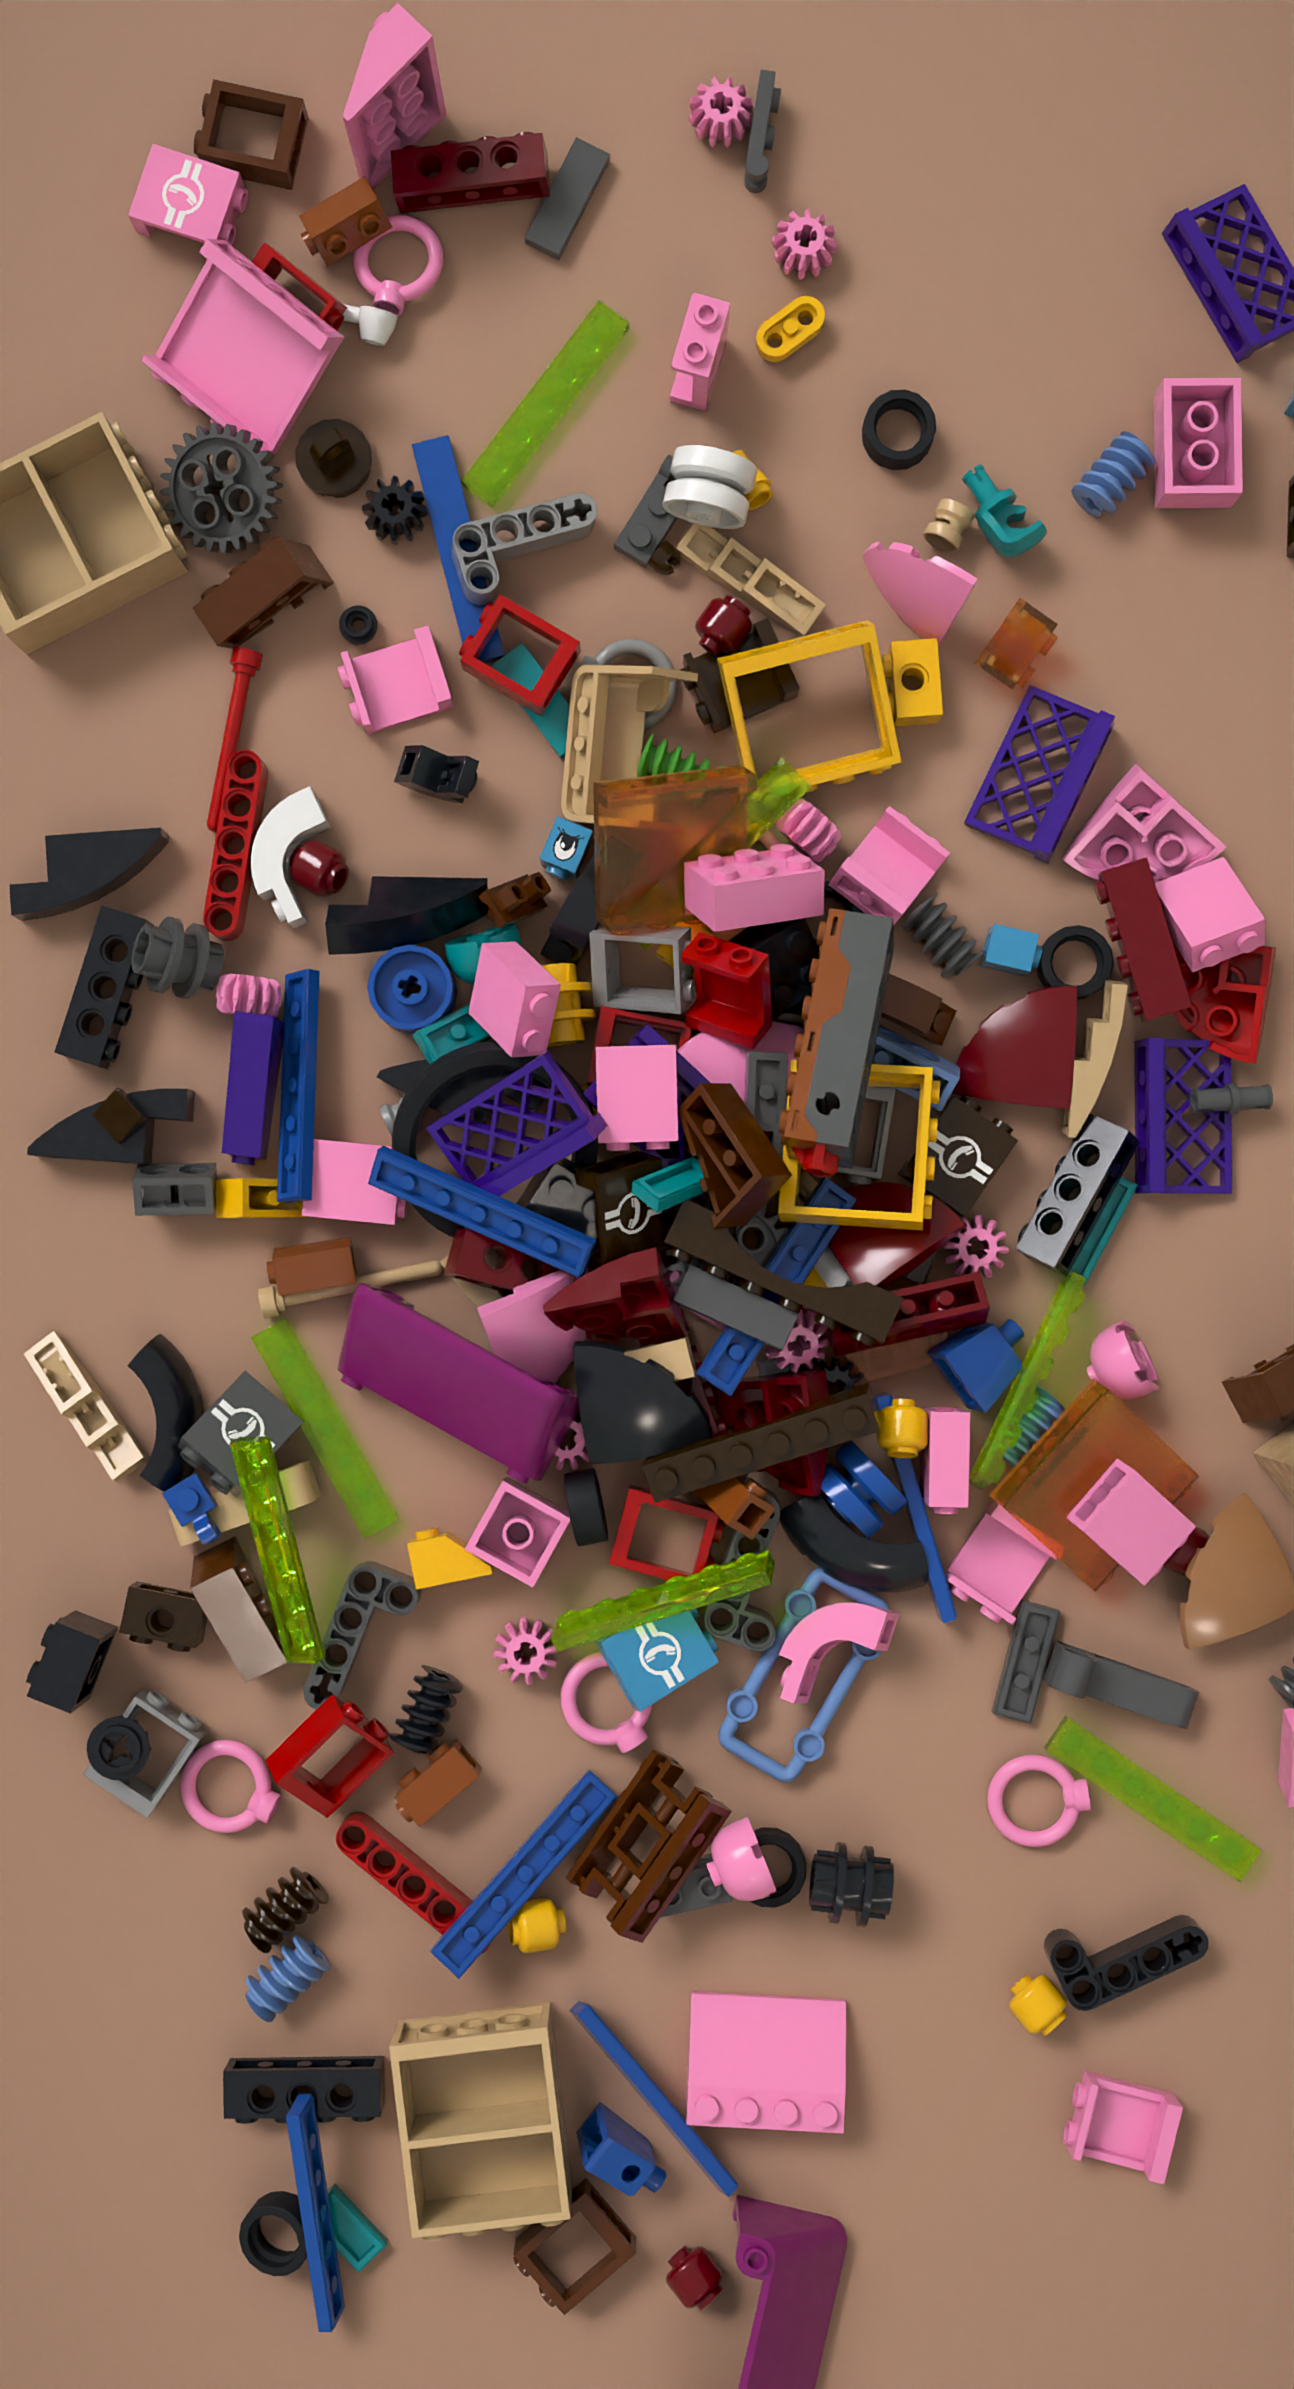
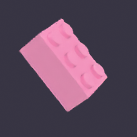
M1164 378L1154 394L1155 508H1231L1243 493L1241 378Z
M776 844L771 846L770 850L760 852L752 849H741L735 851L734 855L725 857L715 854L701 855L697 861L684 862L685 908L714 932L824 915L825 870L788 844Z

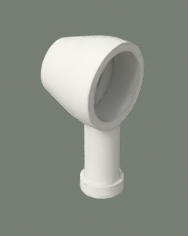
M345 305L348 308L343 313L344 321L359 324L361 340L372 345L385 346L395 329L398 316L376 307Z

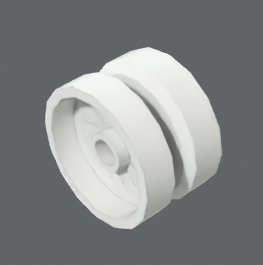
M701 445L677 447L674 451L670 472L676 480L667 484L662 506L675 517L702 526L720 529L743 527L746 523L750 505L743 495L751 493L753 490L758 469L751 461L730 451Z

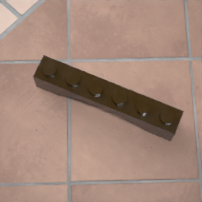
M689 1200L682 1202L664 1241L665 1245L671 1248L669 1255L688 1264H691L693 1258L707 1264L706 1272L723 1280H727L729 1275L744 1281L741 1288L760 1297L764 1296L765 1291L780 1298L777 1303L778 1305L798 1314L802 1308L816 1314L815 1322L836 1331L837 1326L841 1325L853 1331L850 1338L864 1345L873 1347L875 1341L880 1344L885 1342L904 1298L869 1282L847 1287L822 1288L801 1285L781 1278L760 1266L745 1253L730 1234L727 1227L714 1228L711 1215L715 1214V1212Z
M866 1383L832 1394L816 1403L772 1421L738 1432L700 1440L667 1453L646 1457L641 1467L654 1502L657 1503L878 1432L881 1429L882 1417L870 1384Z

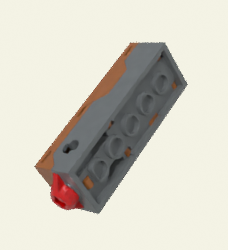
M830 908L827 922L820 921L818 928L817 945H820L819 959H812L809 982H812V996H805L802 1008V1019L805 1020V1033H798L796 1037L794 1057H797V1072L790 1071L786 1095L790 1096L789 1110H782L778 1130L779 1134H782L781 1145H786L789 1159L798 1160L806 1173L819 1177H832L837 1173L838 1167L852 1169L895 947L893 918Z

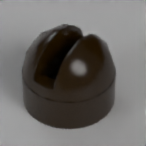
M665 540L652 554L647 564L654 571L662 575H669L674 573L670 563L679 567L681 557L677 549L669 541Z

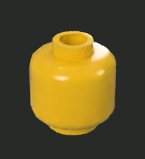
M893 1399L892 1406H887L879 1411L882 1423L880 1431L877 1432V1442L882 1449L887 1451V1456L893 1458H915L918 1456L919 1451L927 1447L928 1413L922 1408L916 1407L914 1400Z
M549 1898L528 1900L507 1923L511 1945H517L523 1953H534L556 1948L559 1943L560 1934L566 1932V1920L563 1909L556 1910L553 1901Z
M1026 1974L1010 1988L1014 1996L1009 2002V2009L1029 2033L1037 2034L1041 2032L1046 2036L1067 2017V2014L1064 2012L1067 2000L1046 1975H1038L1031 1979Z

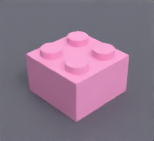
M505 1476L465 1550L527 1585L534 1587L570 1522L569 1511Z

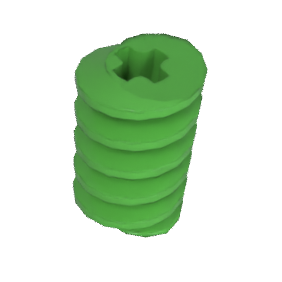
M653 733L639 760L637 780L642 782L651 774V786L653 788H657L665 780V793L671 794L679 787V799L684 801L693 793V806L699 807L705 800L709 799L723 765L720 764L711 772L709 771L710 759L706 758L697 766L695 765L696 752L692 751L684 760L681 758V745H678L669 753L667 752V739L664 738L657 747L653 745Z

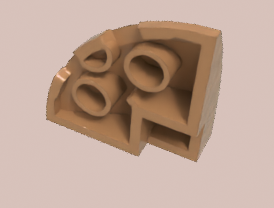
M1242 1493L1214 1518L1211 1522L1214 1532L1209 1537L1204 1548L1196 1549L1195 1555L1188 1564L1185 1575L1189 1578L1191 1584L1188 1601L1180 1603V1626L1184 1647L1189 1650L1237 1637L1260 1628L1294 1610L1293 1575L1274 1535L1247 1494Z

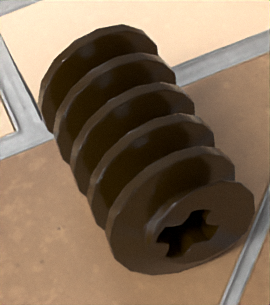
M292 1867L290 1874L293 1882L290 1883L284 1877H280L278 1879V1884L281 1888L280 1893L269 1887L266 1889V1894L269 1898L268 1903L259 1897L254 1900L258 1912L254 1913L247 1907L242 1910L246 1921L244 1923L245 1932L259 1951L269 1953L272 1949V1944L278 1945L282 1942L283 1934H291L295 1930V1924H303L306 1921L307 1913L315 1914L319 1909V1903L326 1904L328 1902V1894L318 1880L309 1873H302L296 1867Z

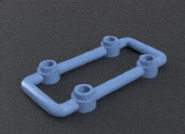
M820 1567L812 1570L801 1588H796L786 1595L784 1604L787 1613L776 1630L775 1641L771 1647L763 1652L744 1687L736 1689L729 1694L726 1701L728 1714L718 1732L719 1741L723 1748L782 1782H791L797 1779L807 1762L815 1761L822 1756L825 1749L822 1736L864 1663L876 1659L882 1652L851 1641V1647L854 1652L810 1728H803L795 1734L793 1739L795 1754L788 1766L785 1767L735 1738L734 1733L741 1722H747L756 1715L758 1705L755 1697L780 1656V1650L787 1636L799 1621L816 1610L814 1595L821 1583L829 1585L858 1603L876 1605L890 1610L888 1604L882 1598L863 1587L849 1586L823 1573L824 1570Z

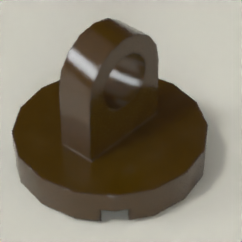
M340 419L322 420L310 426L300 437L295 451L296 467L304 483L316 494L334 496L335 498L346 497L358 491L368 480L372 465V451L364 434L352 423Z

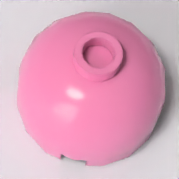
M1122 1320L1109 1326L1094 1339L1090 1350L1092 1365L1087 1367V1372L1096 1388L1103 1386L1110 1395L1118 1399L1131 1400L1157 1391L1159 1386L1153 1383V1381L1158 1380L1152 1360L1141 1340L1138 1342L1133 1341L1129 1333L1135 1330L1127 1320Z
M748 1817L734 1821L722 1828L714 1837L711 1846L713 1861L706 1864L714 1886L723 1884L729 1896L740 1901L763 1899L777 1892Z

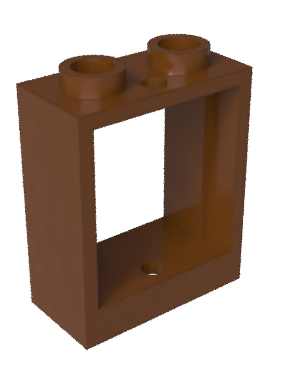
M213 79L210 94L206 93L203 98L202 115L204 122L202 130H197L194 137V153L201 160L240 172L243 180L292 190L309 118L304 100L298 97ZM225 105L283 117L273 160L215 147Z
M587 2178L573 2188L571 2218L580 2211L612 2251L567 2290L534 2250L568 2220H564L563 2223L551 2227L542 2226L541 2223L532 2224L515 2239L513 2255L517 2268L524 2276L529 2277L531 2275L540 2286L539 2291L545 2302L551 2307L556 2305L563 2315L567 2314L636 2254V2236Z

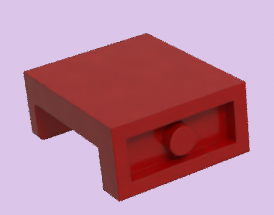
M699 932L681 953V961L694 967L695 992L697 995L695 1003L685 1013V1025L754 1049L772 1027L769 954Z

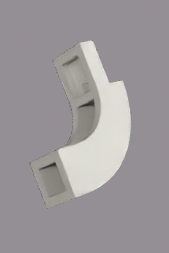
M310 786L288 796L270 811L258 829L251 853V872L257 894L264 901L276 896L277 899L271 901V904L280 922L287 920L288 924L294 929L308 923L289 881L290 857L293 851L305 840L331 828Z

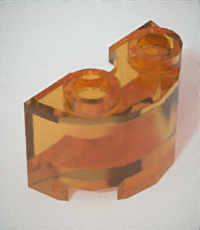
M1019 598L1000 628L975 661V664L1009 688L1013 689L1017 685L1023 689L1036 670L1030 666L1038 653L1046 656L1058 639V636L1052 633L1058 624Z

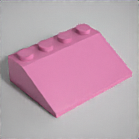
M399 3L389 12H383L375 20L372 30L369 32L342 116L359 179L365 176L373 190L392 171L391 150H399L408 145H418L447 115L433 36Z
M691 1992L686 2125L844 2134L846 1999Z

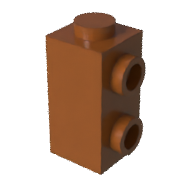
M365 176L299 215L307 230L300 234L312 256L320 253L327 267L393 228Z
M351 1237L275 1248L272 1261L267 1262L270 1285L277 1284L280 1296L356 1284L357 1270Z
M749 1473L694 1490L728 1526L752 1540L776 1509L765 1498L768 1491L752 1478L746 1479Z
M458 1739L449 1746L445 1741L439 1744L438 1748L427 1756L430 1762L420 1771L413 1767L397 1782L400 1788L394 1797L398 1802L396 1808L406 1821L412 1822L414 1820L421 1827L479 1777L482 1767Z

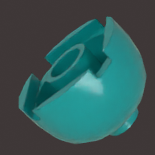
M509 925L501 929L492 927L485 929L487 932L475 935L468 933L446 941L444 943L445 954L453 973L460 980L468 984H474L482 943L517 942L522 947L521 936L516 925Z

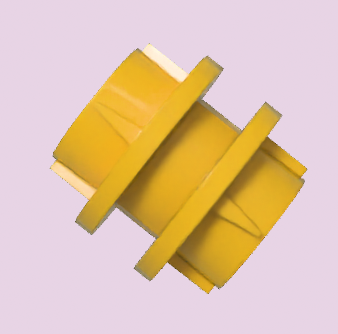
M573 963L543 965L542 967L561 984L547 1048L585 1042L583 1023L594 1020L596 1013L593 1009H581L580 996L592 992V983L577 981L576 966Z

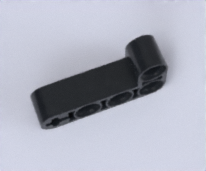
M1178 1915L1089 1957L1086 1956L1075 1935L1069 1930L1061 1928L1053 1930L1047 1935L1044 1942V1950L1068 2001L1076 2009L1088 2011L1199 1960L1207 1952L1209 1942L1207 1935L1194 1919L1186 1915ZM1189 1932L1190 1941L1188 1943H1183V1935ZM1169 1940V1944L1174 1950L1170 1951L1164 1942ZM1062 1945L1073 1946V1951L1067 1958L1061 1959L1056 1957V1952ZM1156 1947L1160 1949L1159 1955L1154 1960H1143V1956L1149 1948ZM1113 1965H1125L1124 1971L1120 1976L1108 1977V1971ZM1082 1980L1090 1982L1088 1989L1084 1993L1075 1994L1072 1992L1077 1982Z

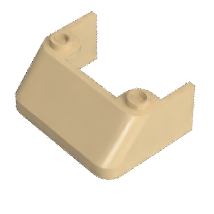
M582 665L576 670L571 683L561 809L567 820L683 832L684 824L657 821L658 802L656 796L650 790L639 789L637 768L642 755L646 712H657L664 707L669 696L670 681L697 682L698 673L656 666Z

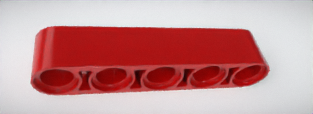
M250 750L235 752L229 758L203 914V923L207 930L223 941H232L238 938L245 926L252 882L251 853L255 836L261 825L268 781V770L256 753ZM255 763L257 770L252 777L248 779L239 777L240 769L244 764ZM239 801H250L251 808L246 815L242 817L234 816L233 809ZM234 838H243L245 842L243 850L235 855L229 854L227 850L229 842ZM236 875L239 881L237 888L229 893L223 892L221 884L225 877ZM222 913H231L233 920L231 926L223 931L217 930L215 924L217 917Z
M353 1812L344 1818L336 1833L337 1847L341 1852L442 1935L473 1901L364 1812ZM358 1826L364 1831L365 1839L362 1841L351 1840L347 1836L346 1828ZM380 1851L392 1853L395 1863L390 1866L380 1864L376 1858V1853ZM413 1875L419 1876L424 1880L426 1887L421 1890H413L407 1885L406 1878ZM442 1900L449 1901L455 1906L456 1911L453 1914L444 1915L437 1910L436 1903ZM490 1944L487 1946V1948H486L481 1954H483L486 1950H488Z

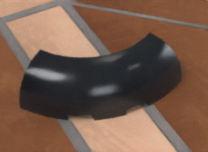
M159 1334L150 1340L127 1366L140 1378L146 1387L156 1415L154 1448L140 1477L165 1492L191 1476L195 1470L194 1467L180 1455L182 1450L178 1445L181 1437L204 1414L201 1395L198 1393L196 1383L191 1374V1368L176 1347L166 1337Z
M821 1492L820 1495L807 1496L780 1510L779 1521L782 1528L798 1551L824 1570L823 1573L849 1586L855 1585L866 1589H873L876 1592H901L924 1587L928 1581V1566L921 1540L906 1544H887L865 1538L852 1531L835 1516Z

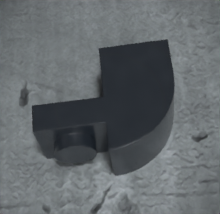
M409 745L404 748L394 782L431 797L463 804L464 798H468L469 793L476 785V770L479 761L466 755L447 756L424 745Z

